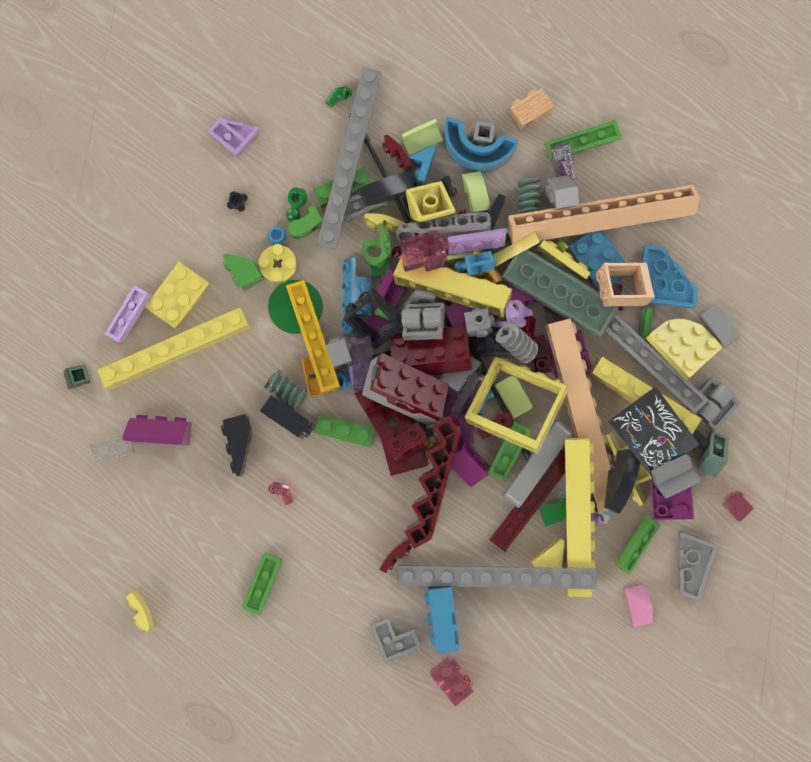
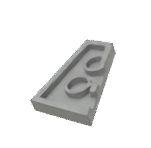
M679 532V594L700 601L718 545Z

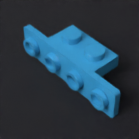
M354 257L344 260L342 265L343 301L341 309L343 310V318L346 306L351 302L355 303L364 291L368 292L372 289V278L356 276V258ZM372 302L367 303L356 314L358 316H372ZM342 319V334L354 333L355 330Z

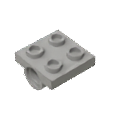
M444 303L406 304V308L402 310L403 339H443Z
M710 377L698 390L708 401L695 415L700 417L701 421L711 430L716 431L741 402L734 397L735 394L729 387L718 383L714 378Z

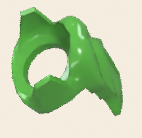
M379 223V239L364 242L362 251L364 258L369 264L382 269L384 268L385 261L391 258L392 245L389 232ZM375 247L381 249L382 252L378 257H370L367 254L368 249H375Z

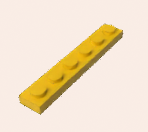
M302 280L286 285L321 393L340 388L305 281Z

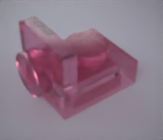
M732 491L724 498L726 501L722 505L738 522H741L754 508L743 497L744 494L742 492Z

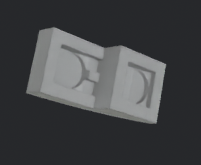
M714 305L700 315V319L712 331V335L721 343L723 348H726L740 338L734 326L717 305Z

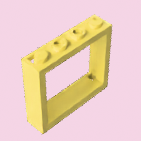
M495 357L465 416V420L472 426L538 454L566 397L567 386L558 379L554 381L548 379L541 372H531L524 365L519 364L517 366L512 364L507 358L500 359ZM500 370L558 394L536 440L478 415Z

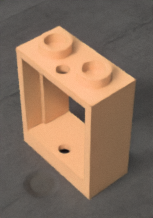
M604 263L596 273V279L600 286V298L603 300L604 307L646 306L654 298L647 263ZM610 276H632L636 295H614Z

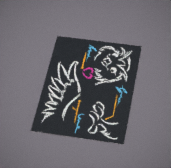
M656 386L608 421L651 477L652 470L690 452L700 445Z

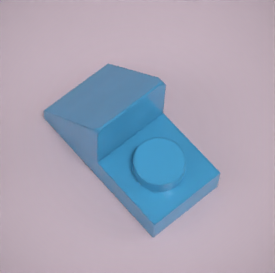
M430 146L409 157L413 165L419 166L414 177L417 178V185L419 186L425 185L436 146Z

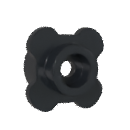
M232 191L227 207L243 212L248 196Z

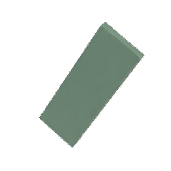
M528 249L513 257L501 277L503 281L563 317L571 319V322H574L598 338L603 335L619 307H604L603 300L600 298L598 291Z

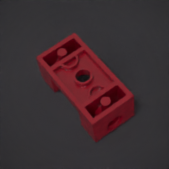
M364 388L354 393L397 465L430 445L427 436L415 419L363 396ZM392 417L399 419V423L394 427L388 425V421Z

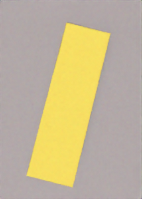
M533 232L494 254L497 259L496 266L540 243L536 233Z

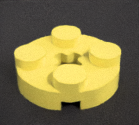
M275 244L263 251L258 264L260 272L265 279L273 283H285L295 275L297 260L289 248L281 244ZM282 260V267L274 268V261Z

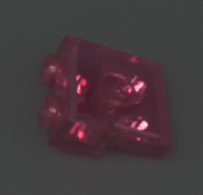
M437 230L400 241L402 263L405 272L424 267L426 272L445 267L444 261H447L448 257L445 249L442 248H446L444 237H440Z

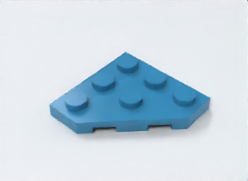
M644 245L641 263H647L654 298L649 303L696 308L697 287L688 280L676 262L674 263L664 247Z

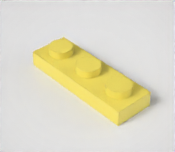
M543 240L539 244L537 249L565 269L567 268L582 281L586 280L591 274L587 271V266L581 262L577 264L572 260L573 257L565 251L560 252L556 249L557 245L552 241L547 240L546 242Z

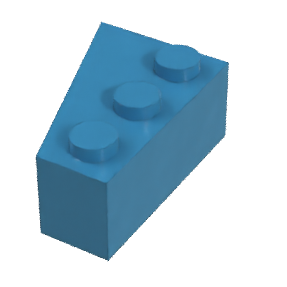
M452 587L428 588V593H425L426 605H430L431 613H427L428 625L433 627V633H429L431 645H435L436 654L460 651Z

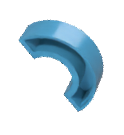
M446 117L444 128L445 147L450 157L464 169L473 172L493 171L502 167L513 156L519 142L518 140L500 135L498 140L490 146H476L465 136V122Z

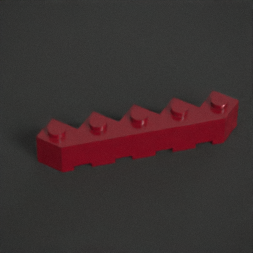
M453 413L434 423L433 428L441 442L428 448L425 452L434 468L423 473L418 479L426 494L416 499L411 505L419 520L408 525L404 531L414 549L430 541L436 529L462 433V428Z

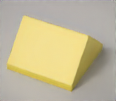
M442 181L406 190L410 218L415 221L422 222L455 213L454 206Z

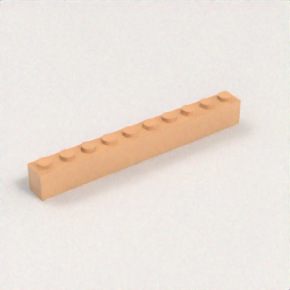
M694 185L587 202L558 209L552 208L508 216V235L512 244L533 232L536 233L539 241L695 215L700 196Z
M571 319L548 324L545 328L560 382L567 386L565 403L575 438L589 437L590 443H593L594 453L590 455V462L594 463V474H590V482H594V494H590L591 500L594 501V511L597 513L609 511L604 508L608 470H611L610 464H612L610 454L606 452V437L604 434H601L600 427H602L600 416L596 415L595 408H597V403L590 393L592 385L590 379L586 378V362L584 359H581L580 355L582 347L575 337V333H577L576 325L574 322H571Z

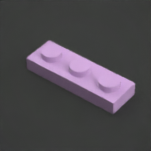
M505 229L450 236L447 238L448 255L504 247Z
M134 285L105 332V335L123 344L152 295Z

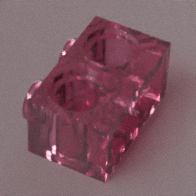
M446 657L430 670V675L456 707L474 692L472 688L474 683L467 674L465 676L459 671L461 667L455 659L451 661L449 657ZM444 668L452 669V674L447 677L443 676L441 672ZM456 684H463L465 686L464 690L456 692L454 690Z

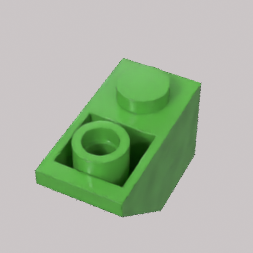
M226 253L222 255L225 259L222 263L228 272H233L235 277L232 280L237 288L242 287L246 291L264 280L251 259Z

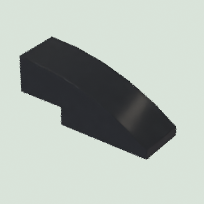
M406 171L377 180L357 190L365 207L404 196L407 189L415 188L417 184L411 172Z
M630 449L617 451L615 469L608 470L604 508L617 514L621 513L626 505L640 468L639 460Z

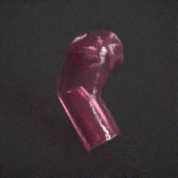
M273 482L269 485V492L282 496L285 505L294 502L290 489L286 484Z

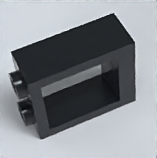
M374 288L368 292L364 291L355 303H349L344 309L343 320L375 350L403 329L402 315ZM370 301L391 320L377 332L356 314Z
M270 395L260 410L264 415L300 439L307 438L313 430L311 427L313 425L312 422L272 395Z

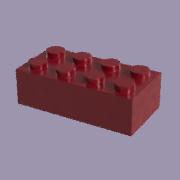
M466 325L443 328V339L404 340L403 333L396 334L390 339L392 358L428 375L472 370L470 337Z

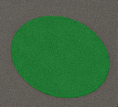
M289 280L280 284L272 292L268 303V311L273 323L282 331L291 334L302 332L286 285L302 280ZM305 281L317 320L319 321L323 311L322 298L318 290Z

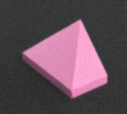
M640 584L624 588L633 627L653 623V605L644 585Z

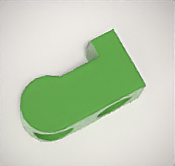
M314 205L307 208L308 215L300 220L290 222L288 229L294 239H302L322 227L323 219Z

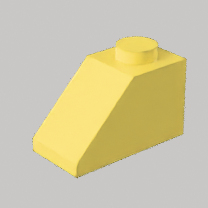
M558 538L529 561L533 567H562L564 540Z

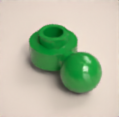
M294 187L288 193V202L292 206L286 211V218L290 222L300 219L299 207L304 206L307 202L306 191L302 188Z

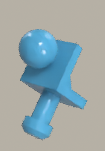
M491 251L465 256V263L456 262L454 268L458 273H463L467 270L468 276L494 271L497 259L491 254Z

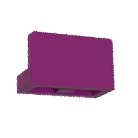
M465 440L459 442L452 469L472 487L488 476L489 464Z

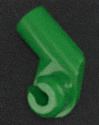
M348 87L335 88L325 103L333 107L337 100L350 98L352 91Z

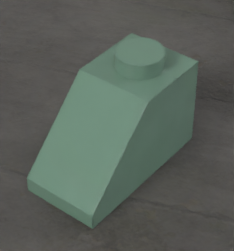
M711 430L707 437L710 444L702 449L699 456L698 470L716 478L727 463L729 438Z

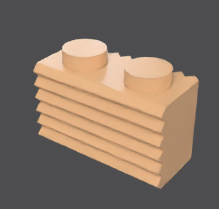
M543 88L539 90L533 89L526 95V98L523 100L517 99L511 104L509 114L521 131L552 112L554 104Z

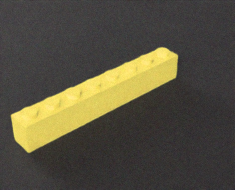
M237 308L100 368L97 371L104 387L114 389L246 331L251 326L244 311L241 308Z
M589 437L565 438L567 567L595 568V559H591V552H595V540H591V533H595V522L591 521V513H594V501H590V494H594V482H590V474H594V463L590 462V455H593L594 448L593 443H590ZM567 589L568 597H592V591H596V589Z

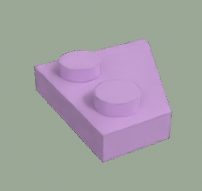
M219 118L207 132L234 156L238 157L260 132V129L257 126L251 127L240 122H230L228 119Z

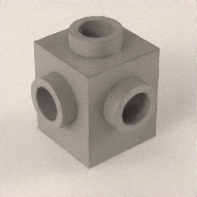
M476 121L475 129L471 128L469 140H473L472 144L476 146L486 147L492 145V143L496 142L497 132H494L495 124L486 121Z
M475 308L472 312L464 313L469 337L476 335L477 337L488 336V333H492L491 326H495L493 314L489 315L488 309Z

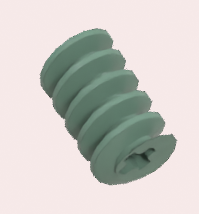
M525 178L518 181L517 186L519 189L517 193L520 195L517 198L518 202H520L518 204V209L520 210L518 214L542 210L541 207H536V205L542 203L541 200L536 199V197L541 196L540 192H536V190L541 189V185H536L537 182L541 181L540 179Z
M278 370L269 378L264 388L269 387V392L271 393L276 390V397L282 395V401L289 399L288 405L291 406L295 403L294 409L297 410L307 396L305 394L306 387L299 390V382L293 385L294 379L286 381L288 375L285 374L280 377L281 370Z

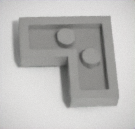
M389 617L370 624L384 662L421 648L414 628L395 635Z

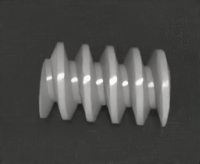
M506 324L496 334V341L502 347H505L516 359L520 360L521 363H528L537 355V343L518 328L516 324Z

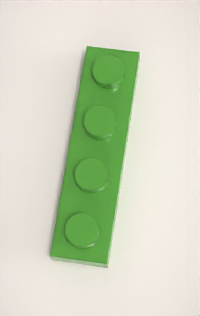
M616 120L545 142L544 146L549 160L552 162L620 140L622 136Z

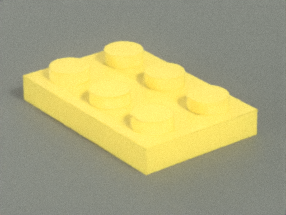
M178 262L148 301L145 308L177 330L211 284L181 262Z

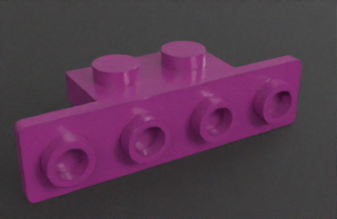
M400 258L393 271L388 269L387 273L382 275L380 280L381 286L377 291L395 309L406 287L397 285L394 282L393 274ZM373 304L375 309L368 325L373 329L379 330L390 321L376 315L375 310L377 306Z

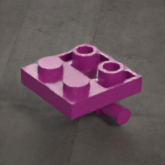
M650 481L653 520L694 519L692 486L669 498H665L654 481Z

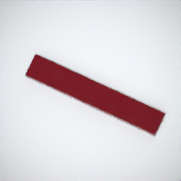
M560 450L519 508L514 506L489 539L504 552H506L565 474V452L563 450Z

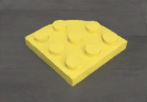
M686 319L668 320L646 337L648 342L685 380L689 379L723 348L721 343L701 324Z

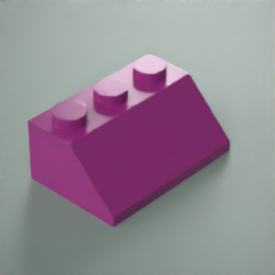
M136 415V418H129L122 440L190 446L192 423L186 422V418L175 417L174 421H170L165 416H155V419H148V415Z

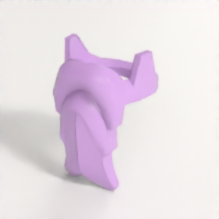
M511 300L506 304L507 321H494L495 326H491V328L500 329L509 323L516 324L518 328H523L526 325L524 317L531 316L532 310L525 307L519 300Z

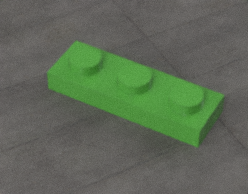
M365 167L357 170L351 195L357 193V189L372 183ZM333 181L313 189L320 207L328 204Z
M319 414L314 433L370 447L375 428Z
M514 420L509 428L527 437L532 431L530 428ZM503 440L489 466V474L505 481L522 447Z
M645 516L639 523L633 537L629 539L627 547L620 554L615 565L630 575L660 525L652 518Z
M268 553L263 554L242 609L259 616L261 615L283 559Z

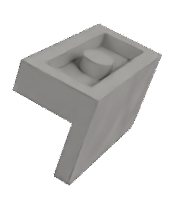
M687 453L651 471L655 485L665 498H669L701 481L692 468L691 458Z

